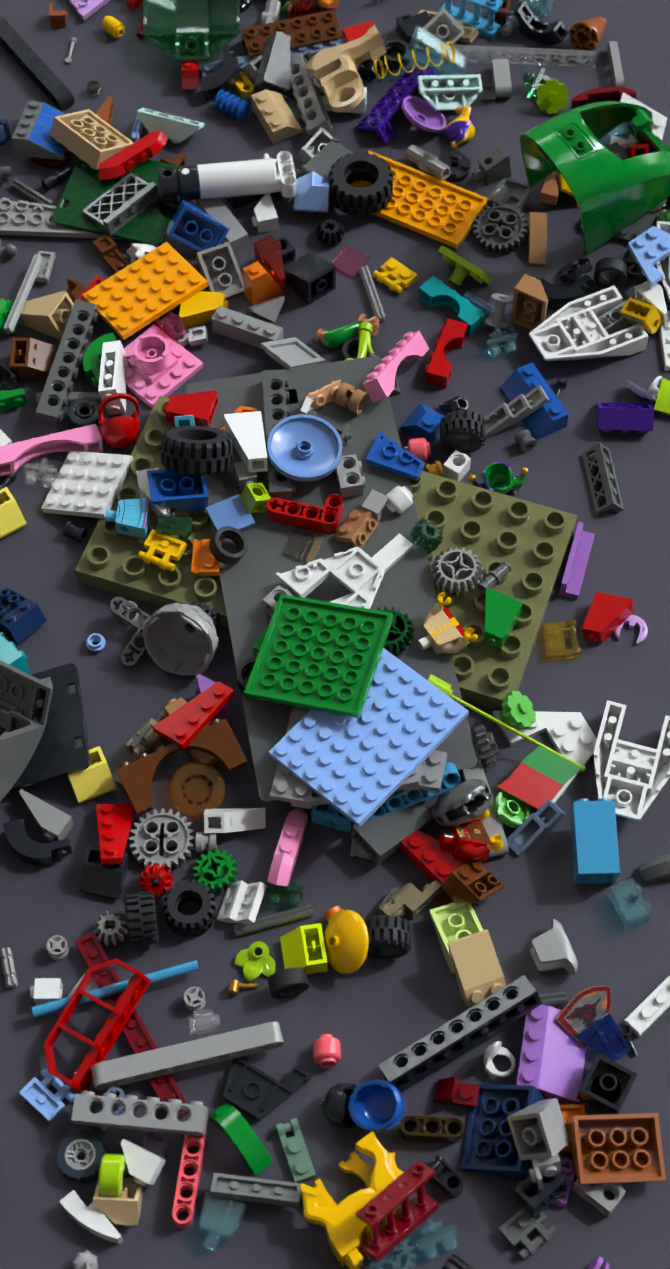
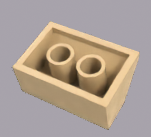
M265 89L251 95L252 109L273 144L303 132L280 93Z

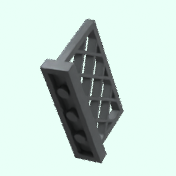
M130 173L83 209L82 214L105 228L106 233L112 236L160 198L157 184L154 182L149 184L133 173ZM131 180L135 181V184H127V183H128L129 181H131ZM135 189V192L126 193V190ZM123 190V193L114 194L116 191ZM123 198L121 202H114V199ZM105 200H111V203L102 204ZM110 208V211L101 212L102 209ZM98 209V213H90L92 210Z

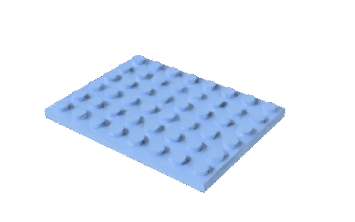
M383 648L360 718L311 709L269 751V756L358 827H361L469 713L467 709Z

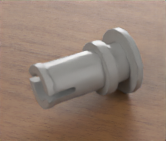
M513 11L508 13L506 23L500 30L503 36L508 37L519 24Z

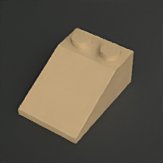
M487 929L447 943L460 996L468 1008L475 1006L506 986L504 975Z

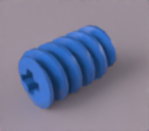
M223 89L219 90L214 102L216 110L237 118L239 121L246 119L252 108L251 102L246 104V100L243 99L241 101L240 97L236 98L234 94L230 95V92L225 93Z

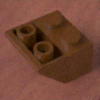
M473 859L453 870L442 886V889L455 902L480 903L504 888V885L479 860Z

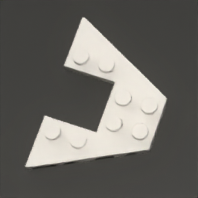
M354 547L346 552L336 553L334 557L325 560L320 558L308 562L306 565L296 566V569L280 574L277 572L276 576L295 594L305 598L331 575L353 593L343 605L370 609L384 576L385 569L362 549Z
M493 711L492 716L500 720L499 714L501 711ZM535 711L536 721L530 728L519 730L516 725H509L529 737L546 731L558 753L582 766L586 765L590 760L597 741L581 712ZM498 724L510 746L526 740ZM578 773L564 784L552 801L557 802L567 787L577 777Z

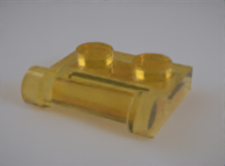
M575 619L563 622L542 623L547 660L578 658L582 656L581 648L578 645L577 622ZM563 630H568L570 650H566Z

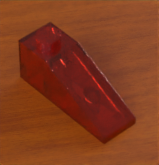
M270 234L254 242V255L279 287L284 289L285 274L281 243Z

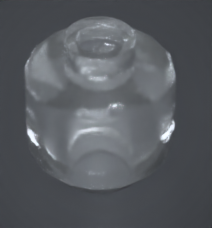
M211 1008L194 1011L191 1017L188 1018L190 1033L194 1034L196 1038L213 1036L216 1034L217 1028L221 1027L219 1015H215Z

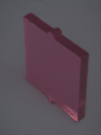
M346 245L331 263L336 266V270L340 274H345L353 279L359 273V268L365 266L370 257L361 253L360 250H355Z

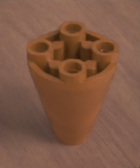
M601 16L594 17L573 25L569 30V37L573 49L577 53H590L596 49L606 29L607 22L605 18Z

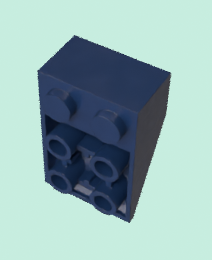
M7 587L0 591V631L8 639L19 644L47 620L37 603Z

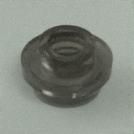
M91 80L87 83L86 92L89 95H98L102 92V85L96 80Z

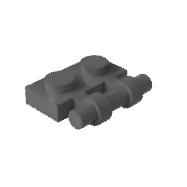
M521 1208L498 1231L513 1248L519 1242L523 1245L524 1248L518 1254L524 1260L529 1255H534L541 1244L551 1240L552 1235L557 1229L552 1223L547 1228L541 1224L547 1218L543 1211L533 1218L524 1208ZM535 1229L539 1235L530 1241L526 1236Z

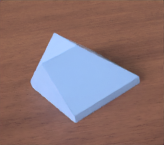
M314 171L296 179L294 211L328 213L329 181Z

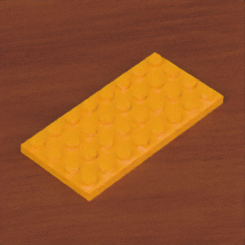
M376 154L378 158H383L393 171V194L391 201L384 209L381 208L380 212L372 214L458 249L473 227L474 219H477L476 214H481V209H484L488 204V198ZM354 181L349 185L364 188L373 184L367 181Z

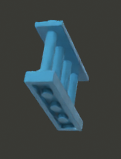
M446 0V3L438 12L445 8L454 20L463 21L465 27L478 28L480 35L494 40L501 30V25L494 22L495 13L502 6L503 0H460V8L452 6V0ZM467 2L474 4V14L466 11ZM481 7L489 10L488 20L480 17Z

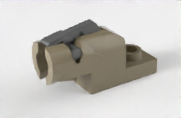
M164 710L155 720L150 718L124 745L125 750L130 755L133 752L136 754L135 759L149 750L154 752L165 740L164 737L155 733L152 728L166 718Z
M436 879L432 884L430 882L427 883L422 891L417 889L412 883H408L401 888L394 887L379 905L378 913L379 915H391L400 918L407 914L410 918L414 919L441 893L442 884Z

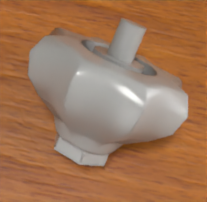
M89 1250L77 1253L76 1259L72 1262L74 1269L99 1268L97 1256L91 1254Z

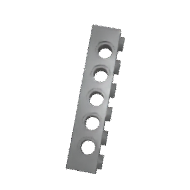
M298 53L290 58V86L294 90L293 96L298 101L297 107L302 112L301 118L307 125L305 129L310 136H314L321 127L330 132L333 130L319 90L314 84L313 74L307 70L306 65L308 61L301 53Z
M82 1091V1094H75L71 1121L78 1125L205 1136L208 1108L200 1101H190V1104H183L178 1099H168V1102H161L156 1097H147L146 1100H139L138 1096L125 1095V1098H118L113 1093H103V1096H96L94 1092ZM102 1104V1110L97 1114H93V1106ZM117 1106H123V1113L115 1116L113 1114L114 1109ZM145 1108L146 1112L143 1117H135L137 1109ZM160 1110H167L168 1114L165 1119H157V1113ZM182 1112L189 1113V1118L185 1122L178 1120Z

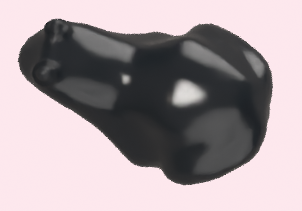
M455 396L446 402L440 403L439 407L441 411L468 410L469 403L463 397Z

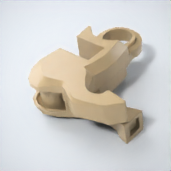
M375 25L358 39L318 51L306 65L308 72L315 75L313 79L315 86L326 95L334 113L353 110L361 103L364 98V88L357 71L359 65L368 59L375 61L387 53L384 47L385 44Z

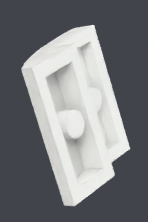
M242 880L229 882L231 887H227L217 920L238 924L254 923L267 885L262 882L247 884Z

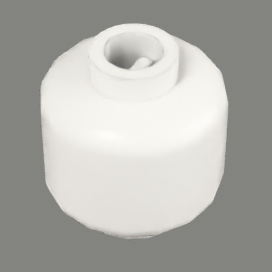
M396 486L386 495L388 496V501L385 506L392 513L396 511L402 514L413 504V495L405 486Z

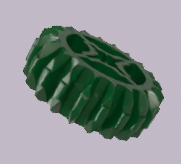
M387 606L384 607V610L378 607L376 609L378 611L393 613L394 618L384 649L391 654L394 652L398 656L400 650L405 652L406 646L410 647L411 640L414 639L412 619H408L407 613L402 614L403 611L401 609L395 611L394 606L391 610H388ZM396 625H399L402 628L403 633H401L399 629L396 628Z

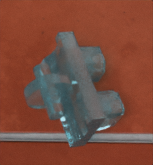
M495 327L494 333L489 334L490 340H487L486 345L483 346L484 350H488L492 358L501 355L500 347L505 346L507 353L517 350L516 340L518 336L517 333L507 335L506 330L501 331L499 327Z
M428 1218L426 1219L427 1227L421 1229V1233L423 1236L428 1233L431 1234L415 1241L417 1249L421 1250L426 1259L430 1260L439 1255L435 1246L436 1243L442 1241L446 1251L458 1246L455 1236L457 1230L455 1226L449 1225L437 1231V1229L443 1227L442 1221L439 1220L433 1223L432 1219Z

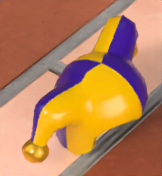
M470 106L457 107L455 112L461 115L446 125L445 133L451 142L450 146L452 149H456L463 142L470 141L475 134V126L471 121L472 108Z

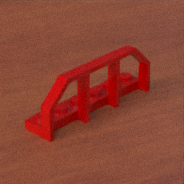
M116 958L88 968L44 1042L48 1072L80 1092L87 1091L93 1081L91 1066L104 1062L151 980L139 970ZM120 966L134 974L129 979L128 986L123 994L119 996L115 1007L86 992L94 976ZM82 996L112 1011L107 1016L106 1023L96 1035L94 1041L65 1026ZM62 1030L91 1045L90 1050L84 1055L80 1067L74 1072L72 1080L56 1071L53 1045Z

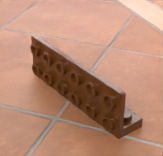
M334 10L241 29L242 45H246L250 58L263 55L267 38L277 31L290 36V49L342 38Z

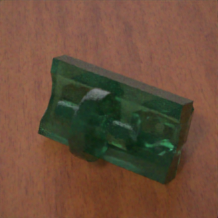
M542 67L537 76H535L534 72L524 74L523 81L525 85L531 86L526 97L530 99L534 95L538 98L536 91L539 84H546V81L551 79L544 74L547 69Z
M172 512V517L158 516L156 534H164L170 537L171 535H178L180 539H188L191 536L192 517H177V512Z
M290 879L288 886L275 885L266 881V895L269 905H278L279 898L285 897L287 898L286 905L288 907L297 908L300 899L303 900V886L296 885V880Z

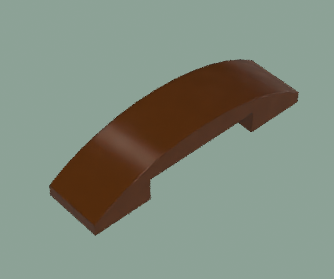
M107 233L92 242L101 258L114 274L130 265L126 258L118 251L116 243Z

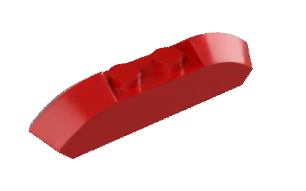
M152 131L100 163L99 180L118 178L141 163L146 162L162 150L168 137L161 131Z

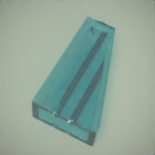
M416 25L404 59L414 62L412 50H414L417 64L426 67L428 62L426 47H428L431 61L435 65H439L442 59L440 44L443 45L446 57V43ZM448 45V52H449L450 59H451V61H452V60H453L452 49H451L450 45ZM455 49L456 59L454 63L447 62L443 57L440 66H434L429 60L427 67L447 75H460L465 72L467 67L465 63L466 56Z

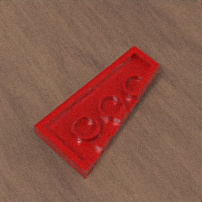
M218 681L152 727L153 731L180 748L185 749L235 695L234 690Z
M131 803L96 804L101 865L122 864L135 814Z

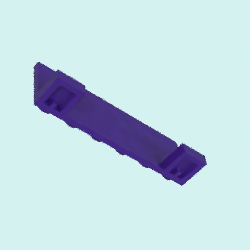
M417 68L413 69L411 73L405 71V74L395 82V85L387 90L385 96L378 100L375 107L369 110L365 118L359 121V124L355 127L356 131H375L381 144H387L395 135L389 119L401 107L404 98L411 96L419 87L418 76L436 75L433 68H426L424 70Z

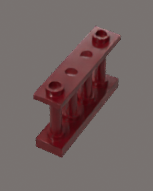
M418 1160L356 1213L357 1218L369 1225L370 1237L360 1244V1251L377 1263L439 1209L438 1202L426 1195L425 1183L435 1175L433 1169ZM416 1191L417 1196L410 1201L409 1196ZM401 1204V1210L394 1215V1209ZM385 1218L386 1223L378 1229V1223Z

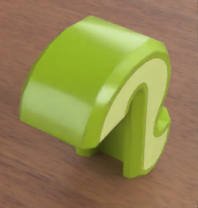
M108 1153L102 1156L98 1180V1191L101 1196L119 1197L121 1195L122 1177L126 1176L128 1172L124 1154Z

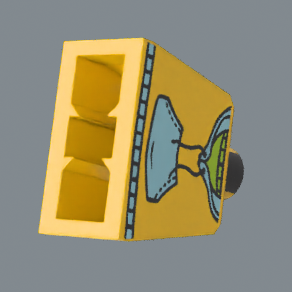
M631 297L620 311L633 326L640 323L644 330L650 334L658 331V327L663 320L655 306Z

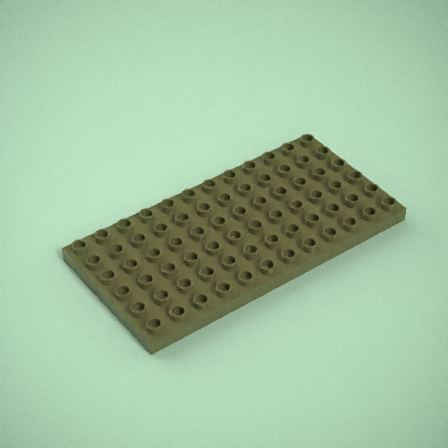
M159 396L131 453L133 457L130 465L131 468L122 487L116 493V499L111 510L117 511L120 500L141 498L136 471L152 468L166 469L161 463L162 435L166 430L175 428V423L166 422V415L163 413L164 405L168 403L170 398ZM422 471L418 481L410 478L409 481L430 568H432L435 556L440 555L441 550L446 552L448 547L454 550L455 546L459 550L464 547L466 552L471 550L472 555L477 554L478 559L481 560L483 573L482 580L479 583L503 561L507 562L512 568L502 578L500 584L494 585L491 588L523 603L522 612L502 648L491 646L484 641L485 594L481 593L478 587L474 586V590H468L466 595L460 592L458 596L456 592L450 595L449 590L444 591L446 595L443 597V602L447 597L451 598V603L444 605L443 608H448L464 631L472 627L475 631L471 636L473 634L478 635L477 641H469V644L459 653L451 654L462 699L502 711V699L511 691H519L575 530L577 515ZM170 508L171 516L168 517V524L165 525L151 509L147 537L153 529L186 542L187 547L179 561L170 560V563L175 564L174 571L162 570L155 564L144 563V560L138 558V554L140 551L147 553L148 549L144 548L146 539L120 534L116 531L115 522H108L104 518L99 519L75 569L77 582L161 608L173 603L191 604L193 601L195 603L200 601L202 604L204 601L207 606L211 604L212 609L216 608V613L219 612L220 621L218 625L229 628L220 575L200 576V574H195V576H192L191 574L194 539L202 541V539H211L213 537L206 510L184 511ZM158 553L154 555L155 557H158L160 559L163 558V555H160ZM434 582L438 597L439 593L443 592L442 587L437 588L436 582Z

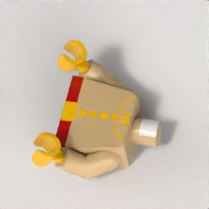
M444 592L439 593L437 597L439 603H435L423 623L422 634L424 637L417 640V643L422 651L432 647L436 654H457L469 644V641H477L478 635L473 634L471 636L475 631L472 627L464 631L448 608H443L444 605L451 603L450 597H447L443 602V597L446 595Z

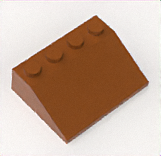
M658 1113L578 1115L566 1120L570 1139L568 1144L579 1185L666 1181Z

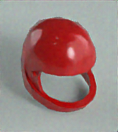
M125 393L112 394L104 398L98 407V423L101 436L106 444L119 449L129 447L136 441L139 435L141 423L138 421L140 414L139 406L133 396ZM115 399L129 400L135 406V410L130 417L120 416L106 419L103 416V410L109 402Z

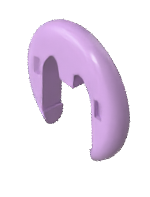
M630 615L614 631L615 637L619 640L620 631L624 624L628 623L631 629L638 626L639 636L636 645L643 642L648 634V628L644 620L635 615Z

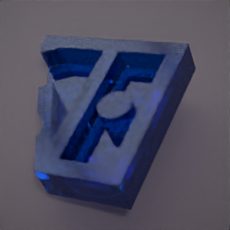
M610 1013L604 1014L574 1034L576 1039L614 1062L632 1050Z

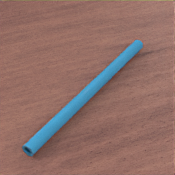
M197 960L145 974V976L151 980L150 984L198 971L199 966ZM129 979L86 992L98 999L122 993L128 986ZM72 996L32 1007L34 1018L65 1009ZM82 996L78 1005L90 1002L92 1000Z

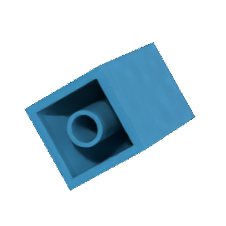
M600 798L597 801L577 799L571 807L574 884L615 883L620 874L615 801H609L608 798Z

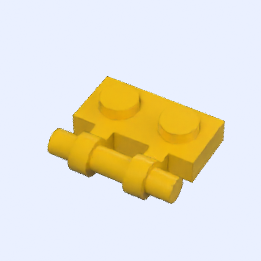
M393 257L380 267V272L377 270L373 272V276L377 278L379 283H384L392 292L396 291L398 294L402 293V287L407 289L418 279V274Z
M152 529L144 542V548L148 549L147 553L140 551L138 558L144 560V563H152L159 566V569L174 571L175 564L170 563V560L179 561L187 545L186 542ZM158 553L160 555H163V558L160 559L158 557H155L154 555Z

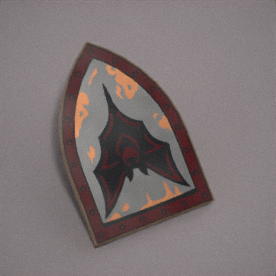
M595 986L579 992L555 1019L584 1049L590 1045L608 1020L612 1001L610 986Z

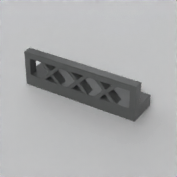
M598 443L582 452L595 513L600 515L609 509L619 513L624 508L609 448ZM595 452L596 456L593 462H590L589 455ZM595 467H599V472L597 476L594 477L593 471ZM599 482H602L603 486L600 492H597L596 487ZM605 497L607 504L600 507V502Z
M214 1173L210 1197L299 1208L302 1200L300 1191L302 1183Z

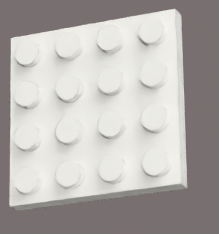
M69 451L41 509L44 513L105 519L106 510H111L116 499V493L122 487L131 468L132 455Z

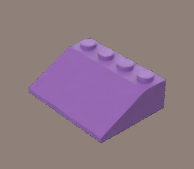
M540 1005L525 1014L516 1085L535 1086L544 1095V1098H557L560 1101L579 1104L580 1100L577 1099V1095L582 1086L586 1049L555 1020L562 1010Z

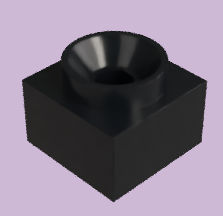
M598 1053L578 1092L577 1099L607 1115L619 1114L635 1082L637 1073ZM602 1084H608L611 1088H605Z

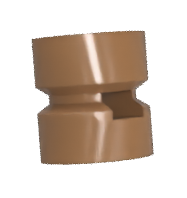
M344 382L338 389L334 401L335 404L343 408L348 407L349 411L358 415L365 408L369 394L360 389L355 390L354 386Z

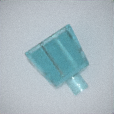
M206 1191L199 1223L200 1232L207 1234L203 1246L210 1250H216L219 1240L230 1242L247 1213V1206L231 1199L210 1197V1192Z

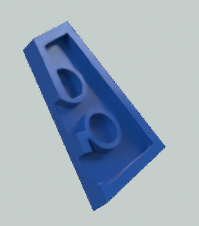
M379 431L366 457L367 464L418 481L425 462L411 452L400 448L394 440L391 441L386 438L385 434Z

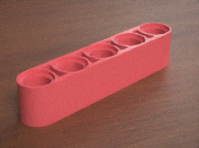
M207 1125L205 1136L185 1135L172 1211L174 1223L180 1229L189 1228L194 1221L207 1139ZM197 1146L200 1149L196 1154H190L188 1152L189 1148ZM188 1168L196 1170L192 1176H187L184 1173ZM184 1190H191L193 1192L189 1198L181 1197V1193ZM181 1212L189 1214V1217L184 1221L177 1219Z

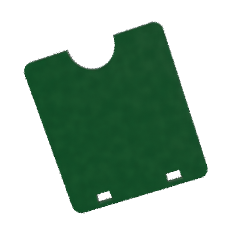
M78 159L54 212L53 222L59 226L104 235L106 234V229L82 214L83 209L130 173H133L149 184L154 182L159 190L158 168L175 167L177 174L178 166L148 159L118 178L99 180V169L95 170L85 161ZM82 163L86 164L85 169H80ZM131 180L127 184H135V181ZM128 189L126 193L135 192V189ZM123 190L116 191L114 194L123 193ZM123 198L114 199V202H121ZM159 198L112 236L107 235L113 238L159 247L165 240L171 219L164 217L160 213L159 205L161 204V198ZM105 200L102 204L111 203V200ZM64 202L69 203L67 208H62ZM110 208L102 209L101 212L110 211ZM98 209L92 210L90 213H98Z

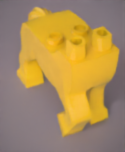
M373 1131L358 1141L355 1149L369 1156L374 1162V1168L362 1161L356 1152L350 1155L349 1160L338 1164V1169L342 1172L359 1177L364 1182L366 1189L349 1195L337 1205L325 1189L320 1178L314 1182L315 1185L313 1187L303 1183L300 1185L304 1219L325 1228L329 1246L341 1266L346 1264L349 1269H359L363 1266V1257L359 1253V1245L364 1238L370 1237L369 1225L357 1218L356 1213L404 1173L396 1166L395 1152L388 1153L380 1144ZM399 1206L394 1209V1214L399 1209ZM385 1218L378 1223V1229L386 1222Z

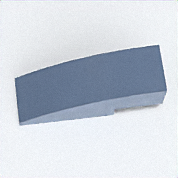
M548 799L536 813H532L506 839L508 846L518 856L522 855L551 831L566 814L554 801Z

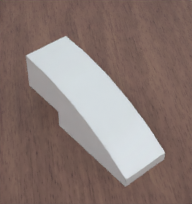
M74 1190L59 1201L69 1216L89 1232L117 1244L123 1242L121 1235L104 1213L93 1203L87 1207Z

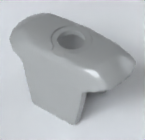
M552 918L551 929L532 940L531 957L538 972L565 969L571 975H575L578 962L562 925Z

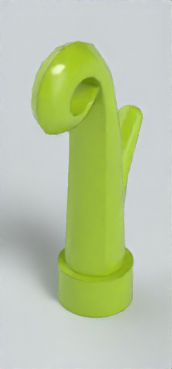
M361 322L358 327L359 345L357 359L365 358L367 351L374 354L371 346L373 325L369 322Z

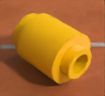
M113 16L103 18L101 22L103 30L114 38H119L124 34V24Z

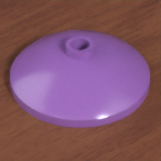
M407 96L402 101L403 113L414 127L431 133L441 132L445 128L446 119L443 113L435 111L425 99L417 96Z

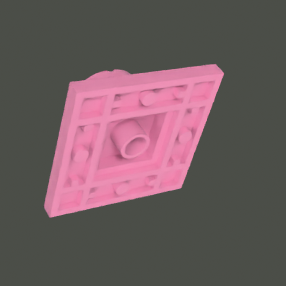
M155 325L151 326L124 348L126 388L152 409L159 396L168 397L204 367L202 361Z

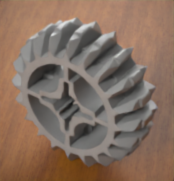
M457 546L454 547V550L448 547L446 552L441 550L440 555H436L435 560L432 562V580L436 582L437 588L442 587L443 592L449 590L450 595L453 592H456L457 596L460 592L466 595L468 590L473 591L474 586L477 587L479 581L482 580V562L478 559L477 554L472 555L471 550L466 552L464 547L461 550Z

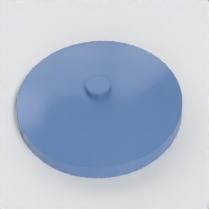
M307 414L293 415L278 422L271 430L267 443V453L273 467L282 475L303 482L316 481L331 474L341 460L343 448L338 431L329 422L320 417Z

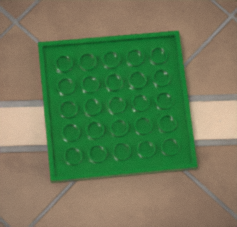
M280 594L246 685L245 697L360 718L394 618L393 613Z

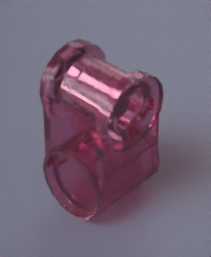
M168 312L161 320L155 321V325L173 339L181 338L186 334L181 317L172 312Z

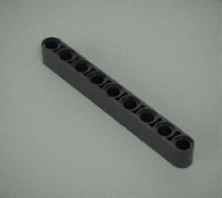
M0 14V45L59 110L74 104L75 99L70 90Z

